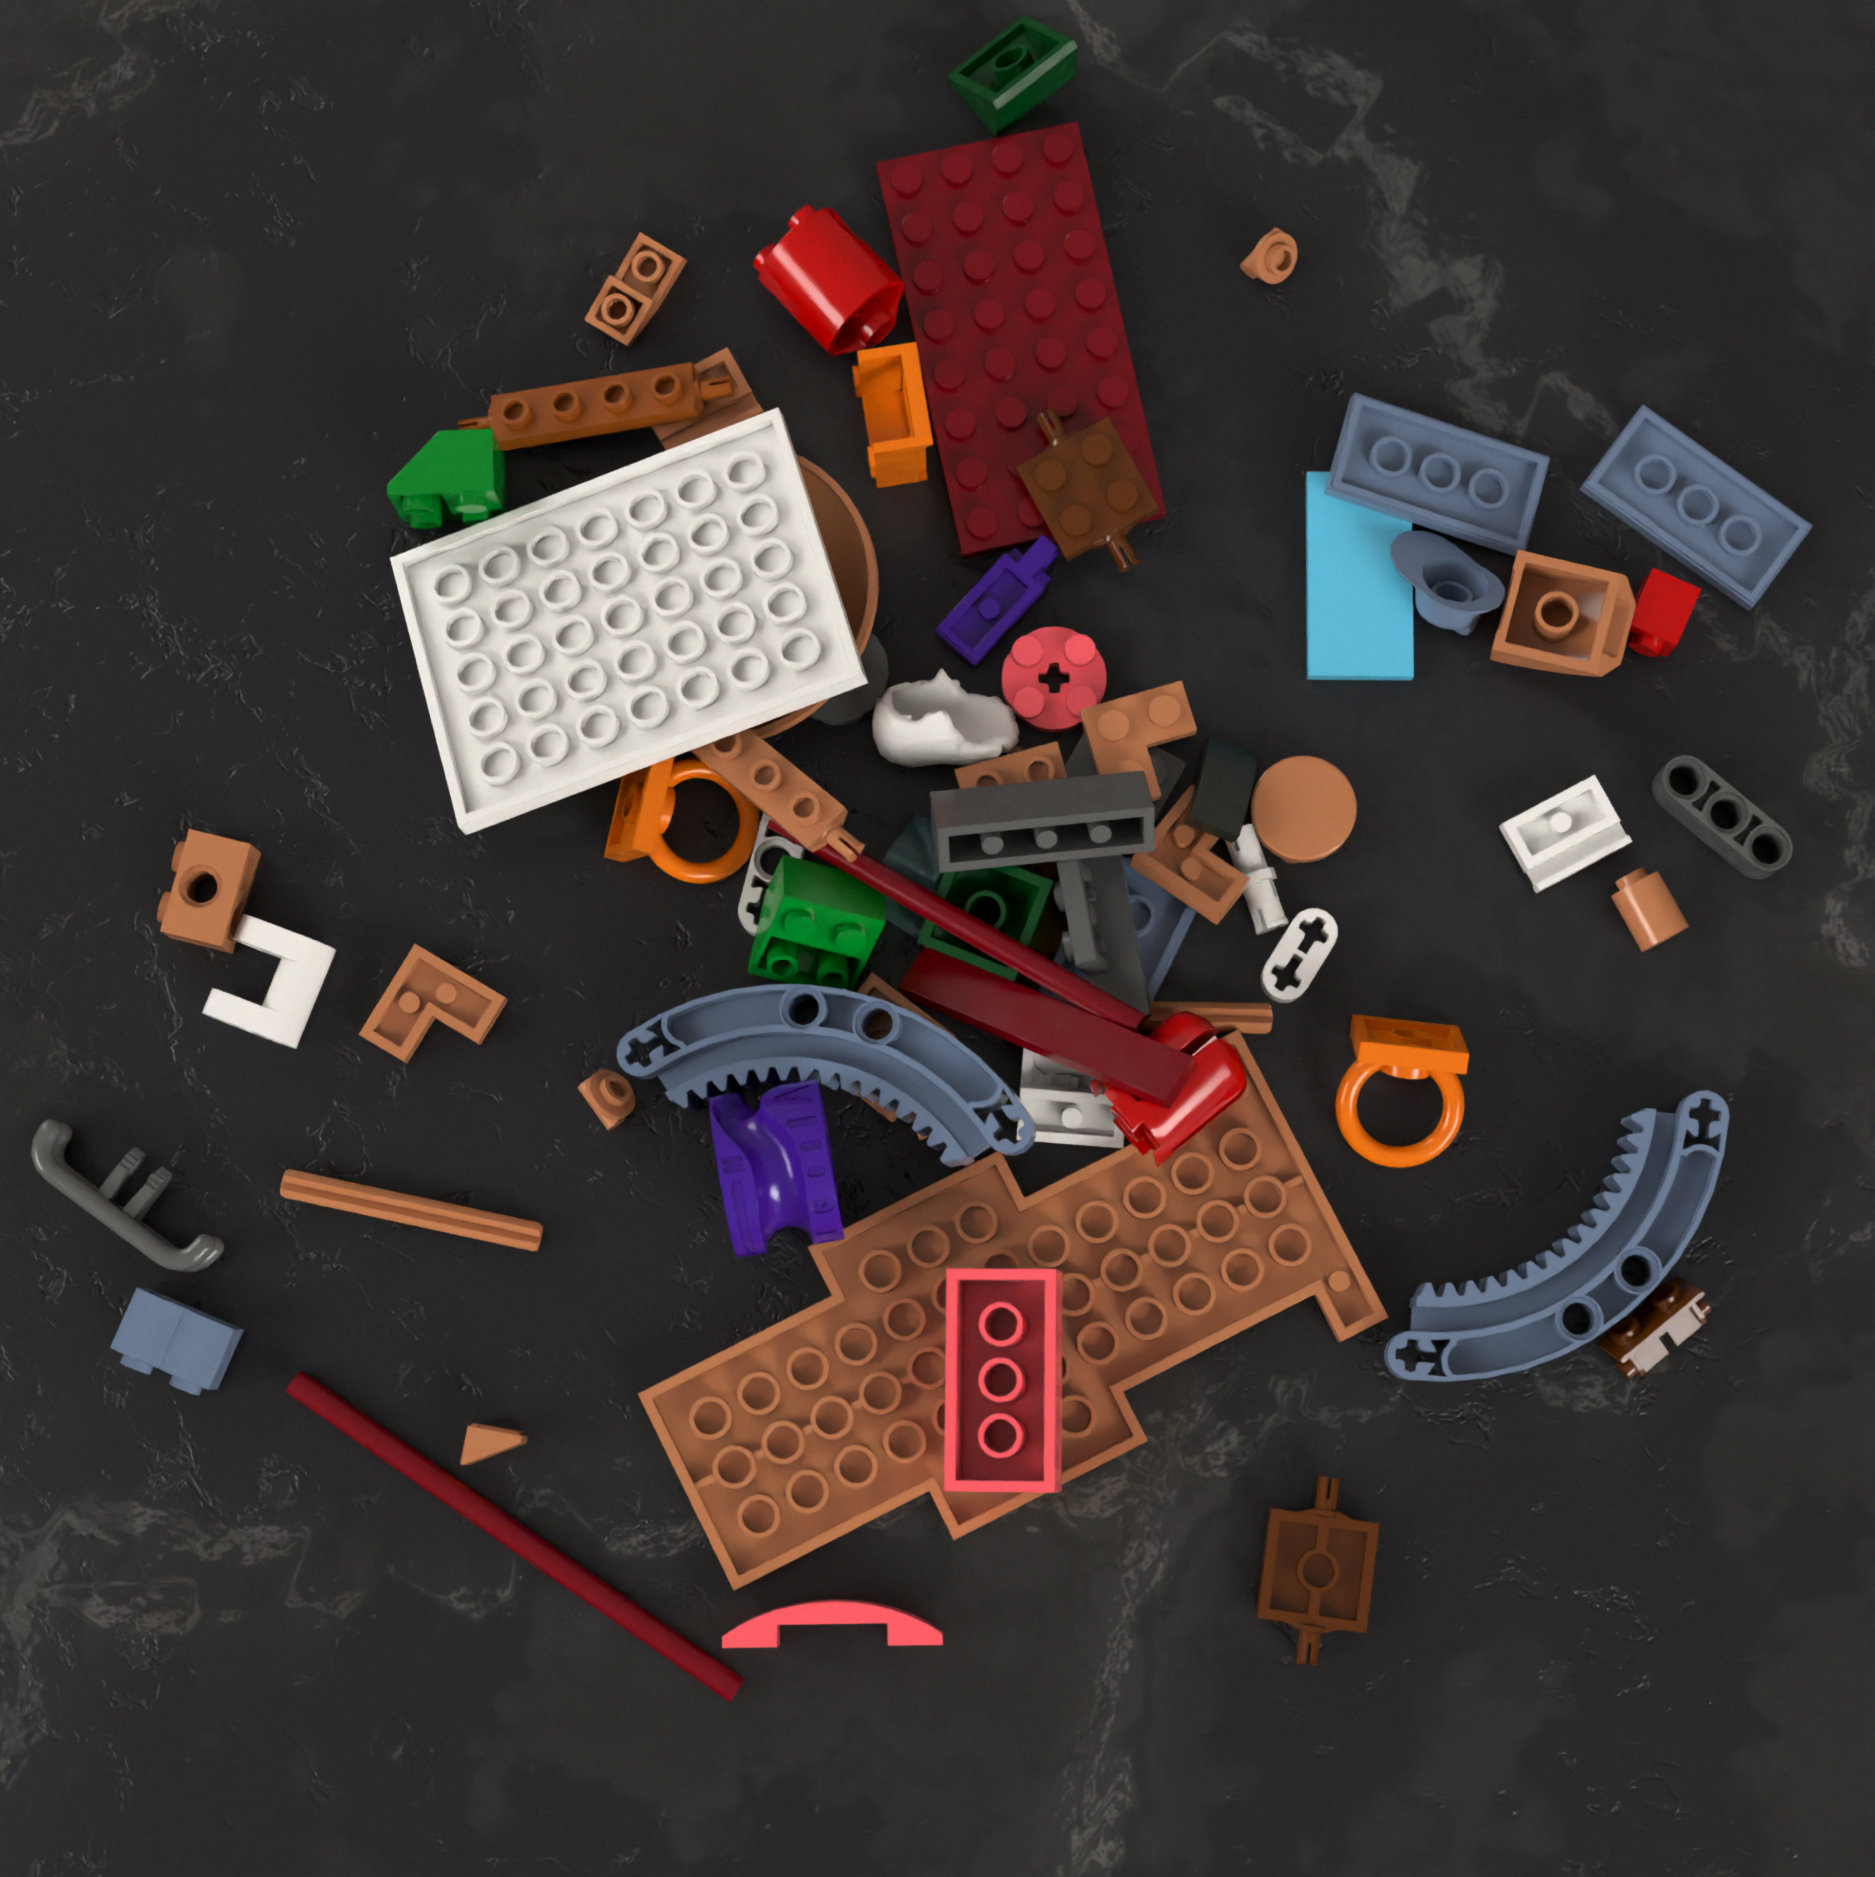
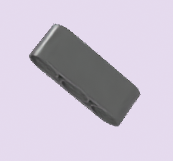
M1678 756L1668 762L1655 775L1652 781V793L1656 802L1741 874L1751 879H1763L1769 877L1789 862L1793 852V844L1788 833L1701 760L1694 756ZM1679 772L1686 775L1692 785L1691 794L1681 795L1675 792L1669 782L1670 773ZM1713 806H1721L1729 811L1733 820L1731 829H1721L1714 824L1710 815ZM1754 840H1762L1770 845L1774 854L1771 864L1762 863L1753 855L1752 843Z

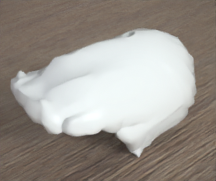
M943 668L938 671L935 678L929 681L905 682L889 687L881 698L876 699L872 720L873 738L880 754L892 763L912 768L935 764L972 765L993 759L994 757L997 758L1002 753L1010 754L1019 742L1018 735L1020 733L1015 721L1014 710L1010 706L1005 705L997 696L986 697L980 694H968L960 687V681L956 679L951 680Z

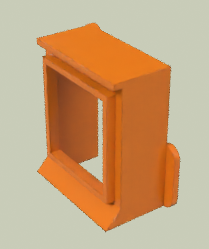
M917 342L857 351L858 365L852 366L856 397H862L870 445L867 447L871 478H875L876 488L928 480L926 472V447L933 445V438Z

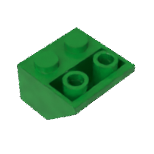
M492 428L438 431L387 484V496L403 523H410V526L416 529H436L442 526V521H463L464 525L471 527L507 513L506 458Z
M783 854L764 896L748 965V973L788 984H808L853 991L886 923L884 894L840 869Z

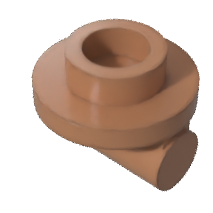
M1275 227L1270 233L1260 239L1255 249L1240 264V268L1252 279L1257 277L1270 284L1279 283L1285 280L1295 267L1298 256L1296 242L1289 234Z
M599 1070L577 1087L608 1131L621 1124L635 1107V1095L631 1085L623 1076L612 1070Z

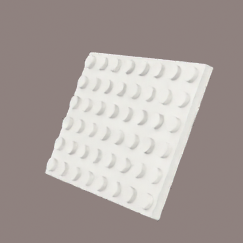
M778 407L390 558L457 824L465 835L868 683L784 416Z

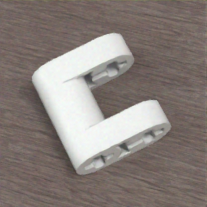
M242 914L233 940L280 958L281 960L262 1006L212 988L202 1013L296 1049L336 949L258 918Z

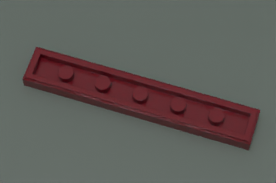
M927 946L924 947L898 985L901 994L906 998L1167 1110L1171 1108L1197 1068L1194 1057Z

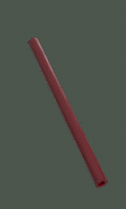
M769 819L768 828L811 852L774 820ZM843 842L858 857L851 863L828 843L826 846L813 852L814 855L1084 1011L1133 1032L1139 1033L1147 1018L1146 1014L863 851L861 854H858L848 844Z

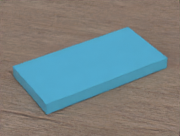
M1307 472L1305 477L1307 680H1412L1414 677L1413 585L1397 571L1390 557L1392 542L1398 535L1412 531V523L1325 495L1324 491L1330 472Z

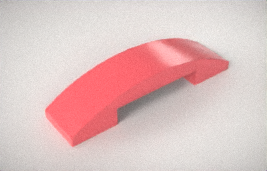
M849 1599L812 1600L775 1608L739 1624L722 1636V1648L778 1647L780 1645V1625L887 1623L888 1646L943 1645V1630L912 1613L875 1602Z

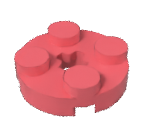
M1044 627L1034 630L1028 635L1021 636L1015 641L1004 661L1001 685L1006 704L1014 710L1018 718L1025 721L1027 726L1036 731L1056 734L1069 732L1082 725L1079 715L1080 709L1101 704L1105 694L1107 674L1103 658L1097 651L1095 643L1091 638L1064 627ZM1050 667L1059 668L1060 674L1068 675L1069 683L1061 684L1058 693H1050L1048 684L1039 683V676L1047 674Z

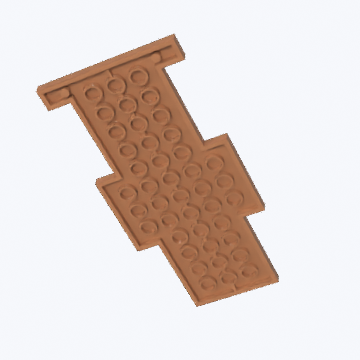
M1239 1029L1222 1038L1228 1040L1244 1065L1247 1086L1242 1097L1159 1167L1156 1166L1152 1149L1143 1156L1133 1144H1130L1024 1198L1002 1153L997 1151L844 1228L845 1239L809 1246L808 1249L832 1296L638 1393L734 1591L930 1491L953 1540L1045 1494L1034 1492L944 1491L946 1268L1057 1269L1063 1272L1062 1485L1148 1441L1123 1393L1124 1391L1270 1316L1314 1295L1338 1343L1389 1318Z

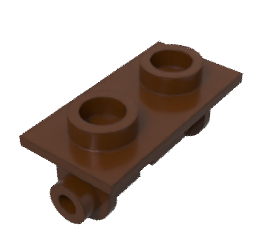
M1678 1276L1673 1281L1664 1283L1655 1289L1648 1302L1631 1316H1626L1614 1324L1609 1334L1597 1345L1600 1349L1618 1360L1615 1365L1628 1380L1636 1374L1642 1377L1669 1354L1659 1339L1663 1334L1666 1333L1672 1343L1678 1346L1697 1329L1707 1323L1705 1316L1712 1310L1702 1298L1705 1293Z

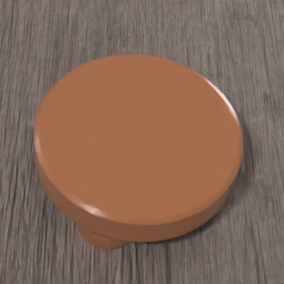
M1294 756L1275 763L1263 773L1252 792L1249 801V814L1251 824H1253L1261 844L1289 864L1318 861L1337 851L1346 841L1354 827L1357 804L1349 780L1337 767L1317 757Z

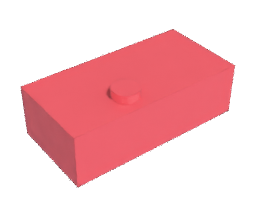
M946 1268L944 1491L1061 1492L1062 1271L1057 1269Z

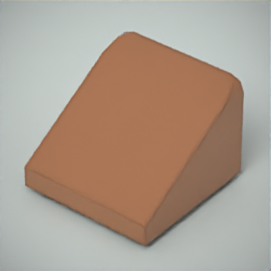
M471 1423L467 1427L460 1464L470 1465L527 1443L528 1435H525L526 1432Z

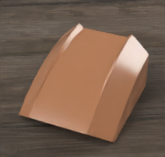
M1518 550L1490 660L1536 670L1580 676L1602 677L1621 665L1636 607L1627 576Z

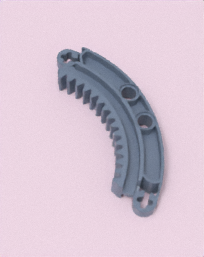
M768 984L727 990L692 1000L657 1015L629 1031L620 1040L617 1047V1060L620 1067L626 1073L639 1079H652L658 1076L667 1090L665 1094L670 1102L694 1114L700 1112L699 1097L709 1102V1097L718 1096V1089L725 1094L737 1093L738 1083L750 1091L757 1090L759 1080L773 1088L777 1086L779 1078L785 1083L798 1082L799 1079L805 1081L817 1078L818 1082L821 1080V1084L831 1090H837L841 1084V1089L851 1095L856 1096L860 1091V1096L872 1103L879 1099L878 1105L890 1112H894L897 1109L896 1116L908 1124L914 1121L912 1129L924 1137L930 1134L927 1144L936 1151L944 1150L940 1160L951 1168L960 1165L967 1167L975 1161L974 1157L991 1146L996 1151L1007 1156H1017L1026 1152L1033 1145L1036 1138L1034 1120L1020 1102V1098L1014 1090L983 1059L950 1033L909 1010L885 1000L846 989L808 984ZM807 999H816L819 1004L818 1016L813 1022L800 1025L796 1018L798 1006ZM878 1014H890L893 1025L889 1035L879 1040L872 1039L868 1030L871 1020ZM659 1027L662 1028L664 1036L670 1043L680 1047L679 1050L669 1054V1048L660 1045L649 1054L652 1063L647 1067L639 1062L632 1063L631 1060L637 1055V1050L634 1046L638 1042L649 1047L662 1039L661 1036L653 1033ZM1010 1098V1100L1012 1101V1103H1013L1014 1105H1005V1104L1007 1103L1008 1099ZM1002 1108L1006 1116L1013 1122L1023 1120L1024 1126L1018 1130L1021 1137L1018 1143L1013 1144L1007 1138L1001 1141L998 1140L997 1135L1001 1133L1003 1128L992 1112ZM981 1113H990L986 1121L981 1117Z
M1708 1090L1697 1091L1683 1098L1678 1104L1676 1114L1656 1112L1657 1109L1645 1108L1622 1118L1621 1124L1633 1131V1134L1619 1138L1617 1144L1627 1151L1628 1154H1621L1612 1158L1611 1164L1620 1173L1604 1177L1602 1182L1611 1192L1604 1191L1593 1197V1201L1599 1209L1592 1208L1581 1214L1586 1226L1583 1224L1571 1226L1567 1230L1571 1240L1562 1238L1553 1242L1552 1246L1555 1254L1547 1250L1535 1255L1537 1265L1532 1261H1528L1518 1265V1274L1513 1269L1499 1273V1283L1493 1276L1480 1279L1479 1288H1477L1473 1280L1459 1284L1458 1292L1452 1283H1445L1439 1285L1436 1294L1431 1283L1418 1285L1414 1296L1410 1297L1409 1308H1412L1410 1331L1401 1332L1393 1336L1386 1344L1384 1360L1388 1370L1394 1376L1403 1380L1429 1382L1484 1379L1526 1370L1561 1357L1595 1339L1626 1317L1659 1285L1679 1260L1702 1220L1714 1192L1725 1152L1729 1109L1724 1099L1717 1093ZM1701 1101L1706 1102V1110L1710 1113H1715V1121L1705 1124L1703 1140L1715 1137L1714 1146L1695 1144L1683 1149L1685 1135L1690 1139L1698 1137L1699 1122L1694 1118H1690L1689 1111L1698 1108ZM1627 1257L1638 1259L1644 1267V1279L1637 1287L1631 1286L1622 1277L1621 1267ZM1570 1304L1579 1306L1587 1317L1586 1327L1578 1335L1570 1333L1564 1327L1562 1321L1563 1313ZM1408 1340L1415 1341V1350L1427 1353H1435V1347L1431 1340L1443 1341V1344L1436 1351L1434 1363H1414L1412 1372L1405 1370L1404 1361L1396 1359V1350L1406 1348ZM1434 1364L1438 1376L1428 1375V1373L1434 1367Z

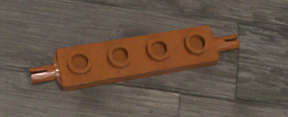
M689 362L491 396V404L487 416L458 420V430L492 428L502 451L699 419L706 400L734 397L735 386L731 374L701 380L693 363Z

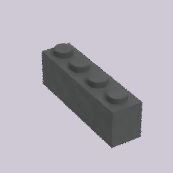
M1144 770L930 792L932 838L939 873L1155 851L1154 804Z

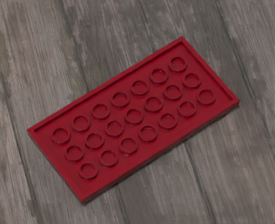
M1078 122L876 162L899 274L905 283L904 297L914 342H917L923 384L962 560L1011 550L1015 547L1030 546L1042 534L1050 541H1055L1016 470L1017 466L1041 454L1050 444L1039 423L1035 420L1043 412L1052 429H1055L1046 412L1050 408L1056 409L1068 434L1083 431L1109 417L1159 507V512L1139 523L1165 518L1166 509Z

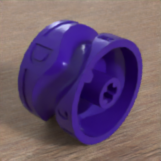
M818 1079L782 1084L770 1089L762 1096L758 1111L748 1106L744 1096L739 1093L709 1097L711 1126L721 1190L736 1257L741 1258L767 1253V1244L770 1237L775 1231L786 1226L799 1227L807 1232L814 1245L845 1239L835 1168Z

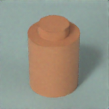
M1641 867L1615 882L1620 891L1613 894L1611 898L1642 952L1690 927L1658 871L1648 875L1644 867Z

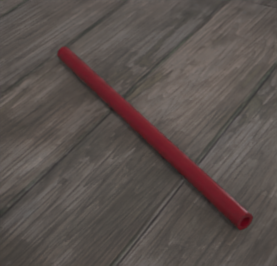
M302 1370L289 1384L286 1390L287 1394L729 1703L745 1681L744 1678Z

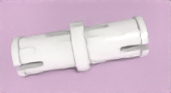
M1247 824L1242 826L1240 836L1233 843L1224 841L1234 868L1250 878L1243 894L1256 928V935L1278 929L1277 926L1284 927L1289 924V921L1284 914L1273 882L1277 878L1274 867H1268L1254 830L1255 828L1253 824Z

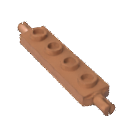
M748 728L690 750V752L812 853L828 843L851 863L858 857L843 842L848 844L858 854L862 853L864 844L842 828L848 813L846 808L751 729Z

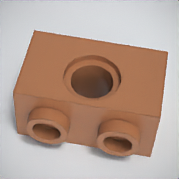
M189 829L186 841H179L174 851L172 871L177 873L171 892L166 891L163 894L158 907L157 920L162 923L160 932L171 939L233 954L236 944L233 936L242 914L245 912L261 852L249 843ZM215 878L217 882L215 896L204 903L196 902L195 889L197 885L204 879Z

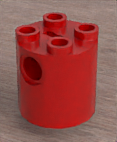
M811 205L802 207L790 219L788 223L790 231L777 245L775 243L769 244L756 256L753 266L759 272L758 280L776 296L791 315L832 357L877 345L889 334L896 324L899 300L903 295L905 283L864 240H861L847 226L832 207L822 208L818 211Z

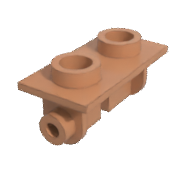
M1057 741L954 769L960 789L1068 778Z

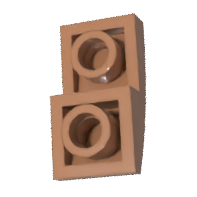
M640 232L615 277L609 275L584 320L630 347L669 293L687 260Z

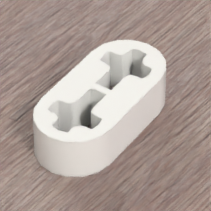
M1308 908L1301 911L1289 925L1260 975L1262 989L1271 1000L1279 1003H1290L1297 1000L1312 982L1333 948L1338 936L1337 924L1327 911L1319 908ZM1316 920L1323 925L1321 934L1327 939L1325 943L1315 941L1305 954L1297 949L1305 936V933L1299 929L1301 923L1310 926ZM1293 957L1301 962L1293 975V978L1299 982L1297 988L1288 985L1284 991L1278 990L1274 986L1277 982V977L1271 971L1273 968L1282 971Z

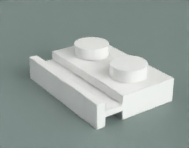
M1595 775L1499 826L1524 873H1527L1534 885L1533 889L1536 894L1628 846L1632 842L1630 836L1626 835L1619 823L1621 820Z

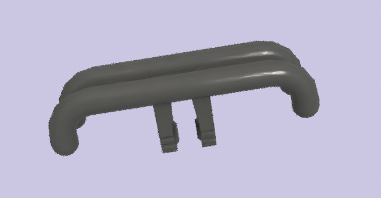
M48 1119L40 1125L32 1140L31 1157L39 1174L48 1183L156 1264L178 1272H196L209 1267L222 1254L224 1243L217 1236L201 1234L188 1247L180 1249L142 1221V1218L172 1179V1173L164 1167H160L149 1176L144 1186L125 1207L117 1202L132 1177L143 1165L146 1156L143 1151L137 1147L130 1150L102 1186L98 1188L71 1168L65 1161L64 1150L72 1138V1128L68 1124L59 1123L55 1119Z

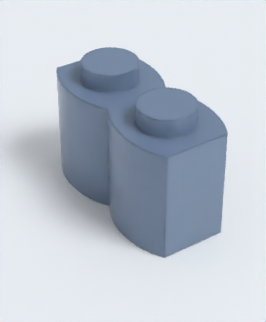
M137 1287L110 1348L123 1354L120 1361L121 1364L149 1375L154 1367L159 1368L172 1375L169 1382L170 1385L199 1396L202 1388L218 1390L244 1330L148 1288Z

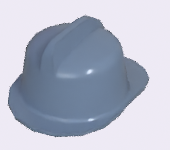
M1408 531L1398 535L1392 542L1390 557L1397 571L1415 587L1416 608L1421 617L1430 624L1440 628L1451 629L1467 636L1474 630L1483 613L1498 608L1504 601L1505 587L1500 579L1486 568L1477 564L1456 545L1445 538L1427 531Z

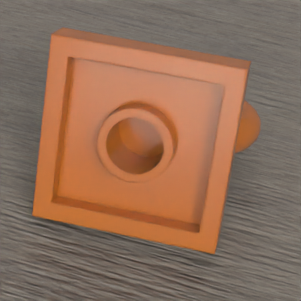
M674 757L622 776L604 857L627 862L649 855L661 870L678 880L695 884L717 882L738 871L751 856L760 827L759 808L698 757L685 758L675 762ZM693 778L708 779L722 786L733 798L739 814V830L732 847L718 859L703 863L691 862L679 857L668 847L662 837L670 823L674 810L675 790L673 787L682 781Z
M1352 1014L1350 1038L1357 1060L1344 1074L1337 1090L1335 1103L1337 1123L1343 1137L1362 1157L1382 1166L1405 1168L1432 1160L1451 1144L1463 1120L1465 1107L1464 1093L1457 1074H1467L1469 1051L1459 1027ZM1378 1070L1385 1074L1405 1079H1425L1430 1075L1437 1083L1443 1099L1442 1116L1434 1131L1422 1141L1408 1146H1389L1373 1139L1362 1127L1357 1114L1358 1095L1366 1080Z

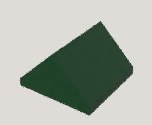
M1024 15L946 77L953 88L997 138L1075 76L1078 47L1073 38Z
M1015 865L945 872L936 894L1030 948L1055 881ZM925 920L917 943L1017 982L1019 972L929 920Z

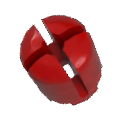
M1188 1011L1172 1014L1145 1036L1193 1056L1197 1068L1169 1110L1100 1080L1093 1079L1089 1083L1095 1098L1104 1091L1103 1094L1113 1104L1110 1111L1115 1117V1120H1113L1114 1124L1143 1156L1151 1149L1154 1151L1153 1156L1157 1167L1242 1097L1247 1086L1244 1065L1236 1050L1226 1038H1216L1217 1028L1206 1018Z

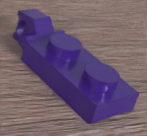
M1042 534L1025 554H1022L1016 547L1008 555L1004 553L935 630V634L975 668L1044 592L1045 586L1051 580L1044 571L1058 556L1057 550L1059 548Z

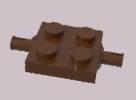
M1055 408L1046 410L1047 416L1055 429H1052L1044 413H1040L1035 420L1039 423L1050 444L1041 454L1017 466L1016 470L1065 560L1068 562L1090 549L1107 546L1121 573L1129 570V566L1121 551L1124 552L1131 567H1135L1140 563V560L1129 544L1126 535L1137 523L1159 512V507L1109 417L1083 431L1068 434Z
M1317 1476L1315 1508L1297 1512L1269 1508L1256 1618L1286 1622L1298 1629L1299 1638L1295 1663L1306 1665L1308 1643H1310L1307 1664L1312 1666H1318L1321 1633L1336 1630L1367 1633L1380 1523L1353 1520L1340 1512H1336L1341 1479L1330 1478L1328 1497L1326 1499L1329 1477Z

